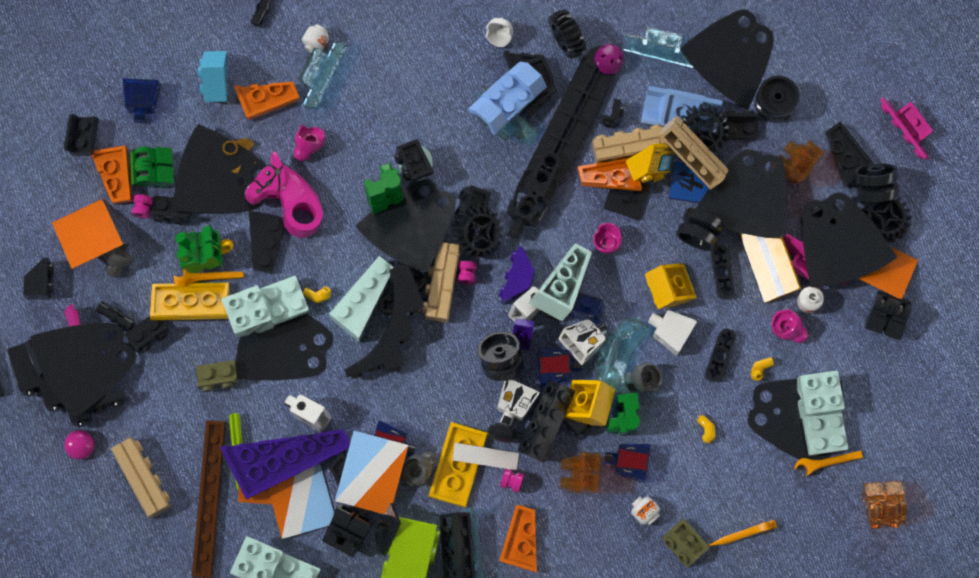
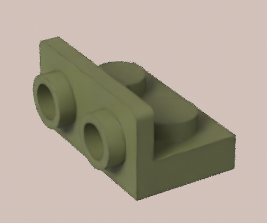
M235 360L196 366L197 387L203 390V392L214 391L216 387L229 389L238 384Z
M684 518L661 538L665 545L687 568L710 548Z

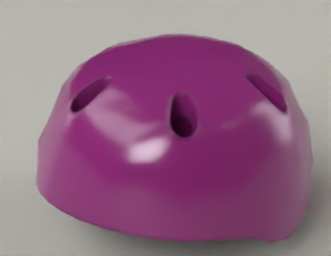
M604 44L595 52V64L602 73L615 74L623 66L624 54L618 46Z

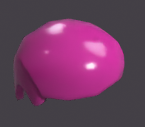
M612 223L599 225L597 232L593 235L595 248L605 254L617 251L622 243L620 229Z
M75 430L66 437L64 448L72 459L82 460L92 454L95 443L87 431Z

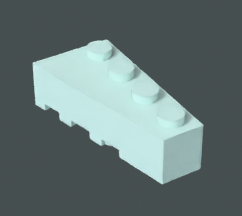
M575 243L528 304L563 321L573 309L592 252Z
M380 256L329 313L330 319L359 343L391 281L389 269L394 267Z

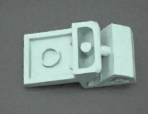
M296 275L261 289L256 285L222 298L236 337L249 335L254 330L257 333L274 328L276 324L310 312Z
M838 371L799 376L797 378V391L801 399L798 401L800 419L803 421L809 456L847 451L848 444L841 412L845 407Z
M246 536L230 574L238 578H318L321 569Z

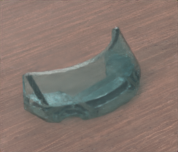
M638 317L622 320L618 324L617 330L614 333L608 334L605 342L599 349L595 362V373L598 375V381H603L615 388V391L623 394H629L630 392L626 385V371L629 361L638 345L651 331Z

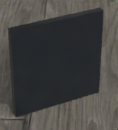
M641 183V191L610 188L603 209L639 221L651 186Z
M393 503L389 504L382 521H378L375 526L378 529L375 537L382 555L385 557L401 524Z

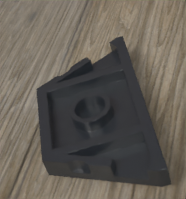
M503 51L509 71L519 62L529 63L542 76L547 86L545 90L524 108L527 118H530L557 91L544 55L538 54L530 55L522 52L517 54Z

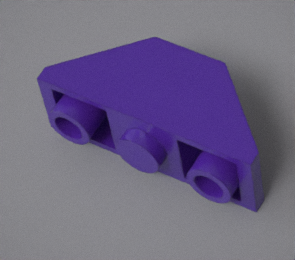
M518 246L517 251L513 250L510 259L513 264L511 269L507 268L504 278L507 280L505 287H501L499 293L501 304L504 305L524 295L530 289L535 270L521 246Z

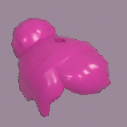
M303 124L300 125L295 135L296 147L294 149V157L298 161L308 160L310 154L317 152L324 146L326 139L324 130L317 127H310L308 129Z
M791 309L777 311L772 317V333L783 340H793L796 343H803L807 340V330L803 327L801 318Z

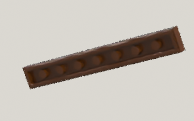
M206 420L192 577L212 578L223 465V453L220 447L224 446L226 421Z

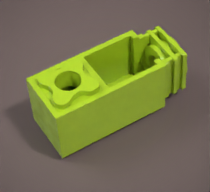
M399 517L401 524L387 553L390 555L389 560L384 561L381 578H427L429 566L434 564L440 531H437V525Z

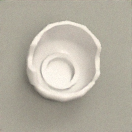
M494 18L486 26V39L496 47L507 46L513 38V26L508 20Z

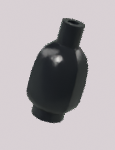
M503 423L490 424L488 429L489 436H492L495 441L511 443L514 440L522 441L524 434L516 432L514 427Z

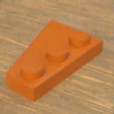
M293 82L270 83L269 85L260 86L252 84L246 87L234 86L247 120L300 101Z
M631 157L578 166V174L582 186L641 191L642 189L640 181L633 180L626 160Z

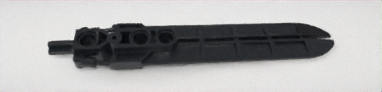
M602 45L590 50L581 60L516 187L513 199L510 200L507 214L515 221L508 235L513 239L519 238L524 226L535 228L543 219L545 211L550 207L616 73H602L595 64V52ZM594 72H597L589 91H586ZM585 95L586 97L577 115L573 114L582 96ZM572 118L574 121L564 139L562 135ZM561 142L562 144L557 154H555L554 151L558 143ZM551 161L554 164V166L549 167L545 164V162ZM543 177L546 182L540 183L537 178ZM518 193H524L526 196L521 197L518 203L516 201ZM538 202H543L544 208L536 214L539 206ZM527 209L530 212V214L523 215L521 213V210Z

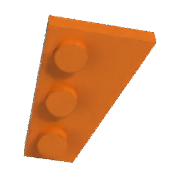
M124 145L95 150L91 157L96 164L97 171L100 173L111 202L114 205L133 202L128 147Z
M516 504L499 562L537 573L535 510Z

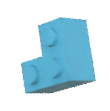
M204 51L203 58H200L199 61L200 67H198V77L202 78L200 95L204 96V102L227 101V52Z

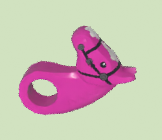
M272 152V157H270L271 164L266 166L247 187L245 198L254 205L260 203L263 199L279 198L282 203L284 227L287 231L298 238L310 237L317 232L323 218L319 198L311 186L298 173L283 165L278 154ZM297 210H305L312 215L313 221L308 224H301L293 218L292 214Z

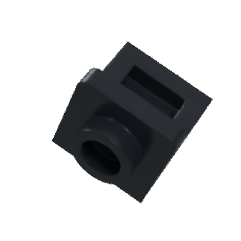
M614 98L611 116L600 115L599 124H603L607 128L618 125L619 117H623L624 106H621L622 99Z

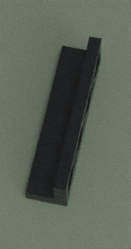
M470 512L439 515L444 578H475ZM446 518H451L452 526L450 529L447 528ZM450 538L453 540L452 549L448 547V541ZM452 558L455 560L453 569L450 567V560Z

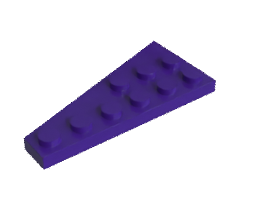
M344 429L290 438L285 437L254 443L222 446L220 449L245 499L248 500L348 450L350 441Z

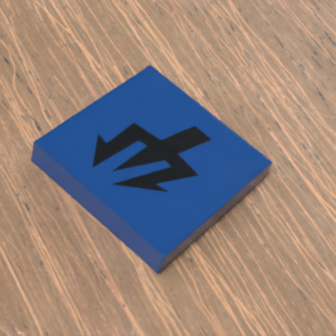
M674 161L669 199L699 204L709 188L686 163Z

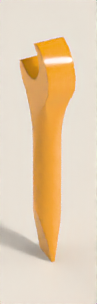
M183 269V276L177 277L174 275L173 278L176 285L186 286L202 280L244 278L243 272L232 271L189 273L186 269Z
M856 451L822 460L801 458L794 465V470L798 466H803L807 471L806 476H809L812 472L822 467L863 458L861 451Z
M775 520L763 522L724 536L708 546L728 544L774 529L777 525Z

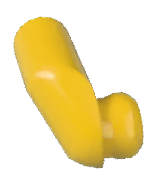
M230 239L221 241V248L219 249H221L222 254L229 253L233 249V242Z
M306 287L303 291V296L315 303H320L331 297V289L323 287L321 290L314 292Z
M769 357L755 362L750 372L751 378L755 381L762 380L764 369L774 366L773 359Z
M702 414L697 419V422L704 428L705 434L702 436V440L705 443H711L716 437L715 426Z

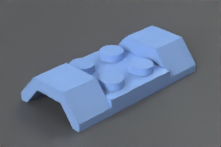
M519 62L484 92L468 108V111L477 114L488 124L492 134L496 135L547 86L542 76L529 63Z
M648 86L641 122L652 125L660 124L664 127L676 116L680 119L682 115L688 116L686 110L689 109L693 112L692 106L695 105L697 109H700L701 103H703V108H707V104H711L712 110L717 106L718 113L723 101L693 93ZM699 116L704 120L710 118L709 116ZM692 121L689 129L694 133L697 128ZM717 122L714 123V127L712 128L714 135L716 132ZM702 126L701 131H708V127L705 126L704 128Z

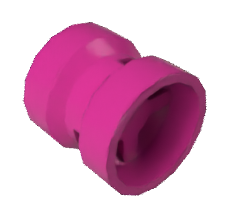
M134 195L133 202L135 206L132 208L131 214L139 218H150L149 212L153 198L147 195Z
M471 261L458 262L459 274L457 275V282L461 284H475L476 276L474 272L477 270V263Z
M505 468L500 487L504 489L512 487V491L518 493L524 474L517 473L514 475L510 469Z

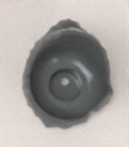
M123 243V245L103 254L107 262L105 271L109 276L118 277L122 272V268L133 261V257L126 251V248L129 246L128 243Z
M644 362L635 367L632 373H627L622 379V384L629 390L635 389L643 393L659 390L663 376L656 365H653L651 362Z
M423 452L422 454L411 455L404 461L400 479L405 484L413 487L416 485L422 486L430 478L432 468L436 465L437 459L433 452Z

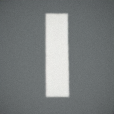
M455 443L452 460L517 470L519 453Z

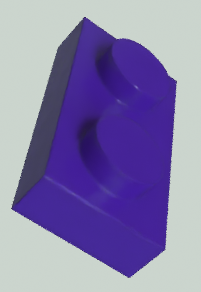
M515 318L513 335L518 338L521 349L530 350L534 321Z

